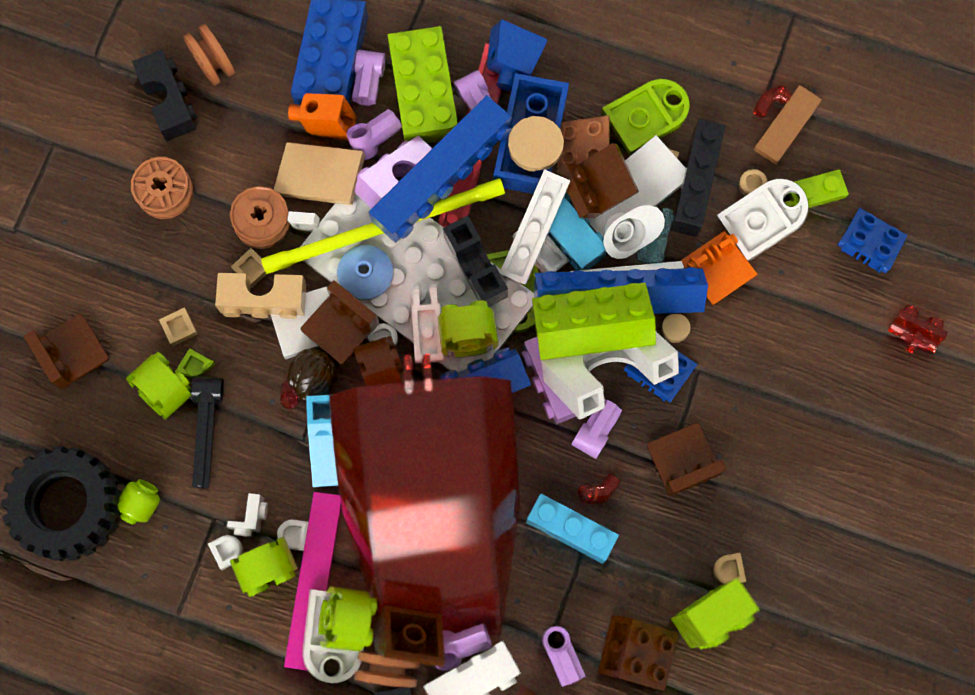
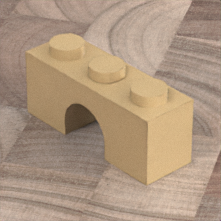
M218 273L215 306L226 317L235 318L240 317V314H251L255 318H268V315H280L284 319H295L297 315L304 316L307 283L303 275L274 274V285L271 291L265 295L256 296L250 293L251 281L247 274Z

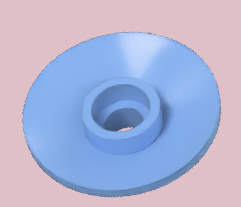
M360 245L350 249L343 255L338 264L337 277L339 284L355 298L370 300L382 295L389 288L393 279V266L388 255L378 247ZM368 266L369 271L366 274L359 272L360 267Z

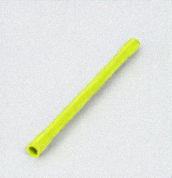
M498 178L477 185L473 189L438 200L433 205V211L425 219L505 194L501 179ZM372 222L289 251H282L261 258L265 273L270 274L290 267L292 264L384 234V232Z

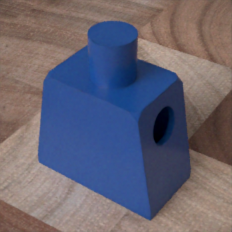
M503 19L494 25L490 32L487 68L499 74L497 87L510 91L512 90L515 73L530 76L547 43V39Z

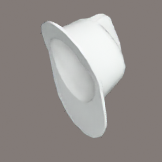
M640 205L628 212H619L612 215L605 225L603 234L605 251L611 257L622 259L631 256L639 249L653 242L664 229L665 219L663 213L655 206Z

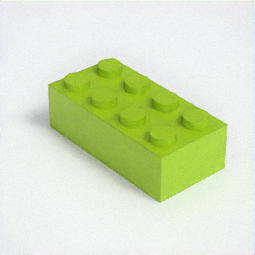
M438 26L388 34L404 141H410L419 136L427 144L440 142L458 124L442 28Z
M646 282L532 298L541 361L656 345L655 316Z
M735 578L717 586L673 616L671 621L690 649L699 647L702 650L703 648L716 647L730 637L727 633L728 631L741 630L755 620L752 614L757 612L759 608L739 579Z

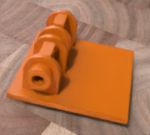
M725 231L681 260L685 269L689 267L703 268L708 283L706 297L712 305L758 275L735 245L738 243L734 234L728 235Z

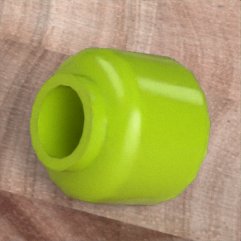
M138 479L137 482H129L118 500L117 507L121 512V519L133 525L136 522H148L160 503V497L157 494L158 489L151 483Z

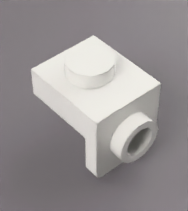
M248 493L245 522H227V527L234 530V535L251 537L252 532H260L261 521L266 520L268 503L264 502V497L260 494Z

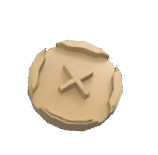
M531 116L522 119L514 125L509 134V153L511 159L519 167L527 171L535 172L542 169L544 171V169H550L559 161L563 153L564 138L560 128L553 121L545 117Z

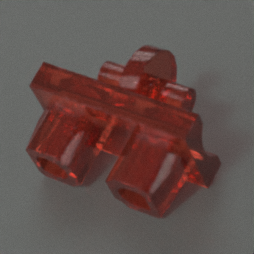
M906 305L892 321L888 331L899 336V339L908 342L906 351L910 353L916 347L925 351L927 349L934 353L948 334L947 331L943 330L944 321L936 317H929L925 322L918 318L919 311L917 308Z

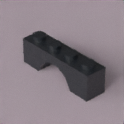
M703 119L698 120L693 130L686 172L675 206L670 231L697 237L704 222L726 125Z

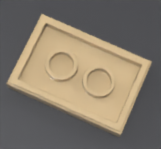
M286 143L274 190L280 193L282 197L353 206L357 175L362 170L365 154L363 151Z

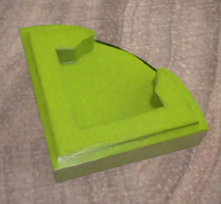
M189 348L175 373L179 371L186 378L198 377L211 370L215 363Z

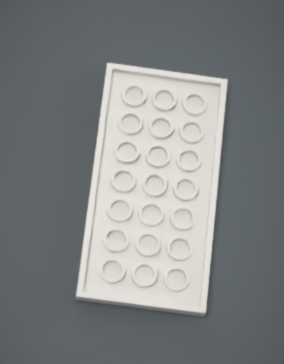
M355 194L353 206L335 203L321 220L319 227L313 230L301 246L372 223L368 213L372 208L357 194ZM431 218L416 222L413 225V231L405 239L400 238L396 243L384 233L303 261L330 282L335 280L339 283L337 277L338 264L347 251L360 245H372L384 251L390 258L393 266V279L389 288L382 295L374 299L358 300L375 313L379 319L391 325L399 334L413 344V285H419L421 288V305L431 304L429 288L430 284L436 283L438 304L440 303L441 308L449 304H456L458 307L469 306L470 303L478 301L444 239V227ZM365 265L359 269L361 274H366L369 271V267ZM500 274L508 288V298L490 306L494 310L498 347L493 350V345L486 347L487 353L472 357H455V352L448 351V356L444 355V361L438 363L449 371L456 370L460 372L467 369V365L475 360L483 359V361L493 358V354L503 347L513 334L515 328L533 308L532 298H534V293L518 281Z

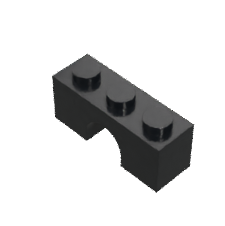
M159 50L132 61L147 96L160 91L167 93L163 103L151 108L166 142L197 130L193 120L197 119V115L192 104L186 105L183 97L188 94L182 80L176 81L174 74L178 70L172 57L167 59L163 50Z
M469 216L444 227V239L477 300L486 301L488 307L508 298V288L495 264L492 265L483 249L481 238Z

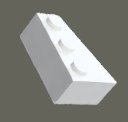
M501 641L489 650L428 683L424 688L428 695H490L489 691L498 686L503 691L517 683L515 676L521 673L504 642Z

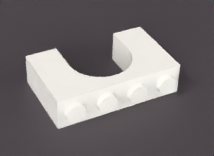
M657 332L656 345L541 361L544 382L579 420L605 408L603 386L590 373L598 365L608 362L631 364L641 371L654 385L679 374L678 351Z

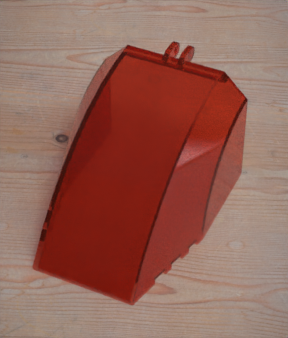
M423 354L422 368L424 369L425 381L413 382V361L411 356H403L405 383L355 387L329 396L334 458L343 516L367 592L370 597H374L377 600L376 620H378L384 605L442 614L443 631L447 630L458 633L480 624H485L489 635L502 634L520 516L518 460L511 380L483 376L432 380L430 354Z

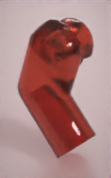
M778 85L764 92L753 109V114L759 118H764L772 103L777 100L781 104L787 103L791 98V92L786 90L787 87L783 85Z
M286 380L281 385L280 402L284 408L293 409L298 405L299 396L296 395L295 389L291 388Z
M609 474L601 485H581L578 489V496L588 504L604 503L620 484V480L614 475Z

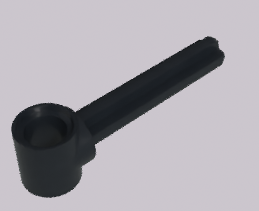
M194 376L192 380L191 398L194 404H198L192 482L193 488L207 489L210 486L215 406L222 403L224 394V380L220 377Z

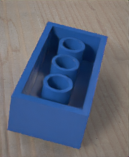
M311 0L291 88L294 104L301 105L303 96L306 93L344 95L350 105L356 76V54L362 48L368 20L365 1Z
M515 73L507 113L511 116L512 120L511 129L522 119L538 116L553 121L561 130L569 83ZM508 136L504 141L500 142L493 180L500 178L505 189L534 194L543 174V169L534 172L519 167L511 159L508 148ZM553 166L547 169V171L552 172Z

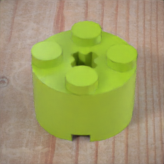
M474 301L469 306L458 307L456 304H449L441 308L442 313L437 317L442 354L448 356V351L455 352V357H472L487 353L486 347L493 345V350L498 347L494 310L488 307L486 301Z
M157 352L154 355L151 354L125 379L132 388L136 386L139 389L138 395L158 415H162L166 420L191 397V387L188 385L190 382L179 371L174 374L173 370L168 366L170 364L160 352Z
M285 537L276 539L279 545L276 544V541L267 543L238 556V558L229 560L243 593L247 592L248 596L251 597L269 589L268 582L275 580L276 585L296 576L295 570L298 567Z
M329 587L326 593H331L329 601L323 600L319 615L318 634L324 635L325 640L319 641L321 647L359 652L364 646H370L373 639V630L370 628L371 616H374L377 608L376 598L370 597L367 591Z

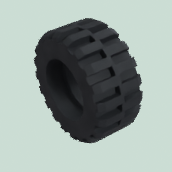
M54 446L53 451L47 448L37 451L38 457L36 458L29 455L22 461L25 465L22 469L16 467L11 475L15 478L11 484L6 482L3 490L8 493L7 499L1 500V508L7 510V514L2 518L4 524L11 527L9 531L10 536L13 540L19 541L20 547L26 551L56 561H63L64 559L70 561L78 560L81 555L89 556L95 553V547L97 545L104 546L109 541L106 537L110 531L115 533L118 524L114 522L116 516L120 517L121 515L117 506L122 491L117 489L119 482L116 476L110 473V468L105 463L89 453L74 447L68 449L64 446ZM62 478H75L84 485L87 494V504L83 515L78 522L66 530L54 531L47 528L40 516V502L44 492L51 484Z

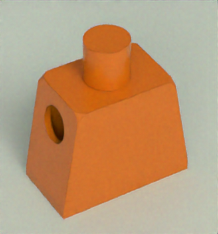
M306 93L303 96L301 105L290 104L288 109L289 120L300 121L309 134L348 142L346 133L349 128L356 124L357 120L356 114L344 95Z

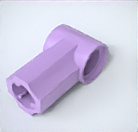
M365 50L357 51L353 102L364 106L376 104L380 77H383L385 69V53Z
M479 70L453 82L463 104H467L470 111L486 95L490 97L487 84Z
M387 109L367 124L360 123L352 126L346 134L352 150L363 151L365 154L364 160L374 157L378 152V145L399 132L402 125L394 112Z
M605 399V408L591 414L587 423H583L571 444L597 459L609 438L607 436L610 430L614 427L622 412V409L616 404Z
M480 624L458 633L444 630L445 664L443 667H436L442 671L453 670L460 665L462 658L492 648L491 639L485 624Z
M557 626L547 628L542 634L541 641L561 686L564 687L586 677L571 644L568 632L562 627ZM553 631H558L563 636V643L559 648L554 649L548 644V636Z

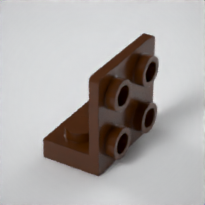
M614 143L579 164L565 163L557 168L561 177L571 181L567 192L579 218H596L639 192L618 145Z
M333 280L326 288L329 297L301 326L300 330L340 365H343L354 353L353 348L360 346L379 325V321L375 313Z
M78 314L46 335L40 336L32 330L23 336L51 383L61 390L109 361L107 353L82 314Z
M699 423L680 429L647 444V449L669 497L721 476L727 470L722 460L716 462Z
M612 615L598 673L664 691L678 634L633 618Z

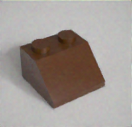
M384 605L374 627L375 652L384 658L443 667L445 656L442 614Z

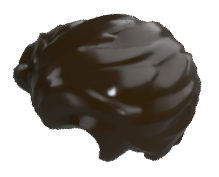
M316 348L302 350L290 363L287 382L291 388L295 389L296 395L303 400H306V396L327 395L333 388L336 380V365L331 356L324 350Z

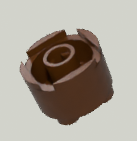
M391 336L353 348L372 402L410 388Z

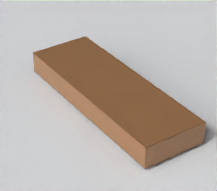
M799 85L755 146L754 151L777 165L822 99Z

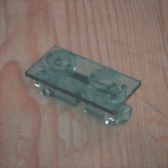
M662 209L665 219L664 229L653 242L638 250L637 260L646 264L661 263L665 259L664 252L667 244V235L670 231L671 222L674 220L673 210Z

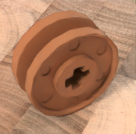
M203 24L198 27L202 37L201 41L198 42L190 33L183 36L197 64L211 84L215 86L220 83L216 70L221 69L228 77L234 75L235 71L210 29Z
M153 157L143 162L135 170L131 179V192L135 201L149 216L158 219H171L182 214L189 207L193 198V183L188 173L176 160L167 157ZM164 185L166 188L161 191L159 188Z
M256 186L248 188L240 193L231 205L230 219L234 231L239 239L251 248L266 249L274 247L283 241L290 229V223L287 221L289 210L286 201L280 193L269 187ZM263 215L264 219L258 221L257 216Z
M358 652L357 659L369 663L370 668L369 670L355 671L354 679L386 686L417 687L418 679L406 675L405 670L407 668H418L420 663L384 658L376 652Z

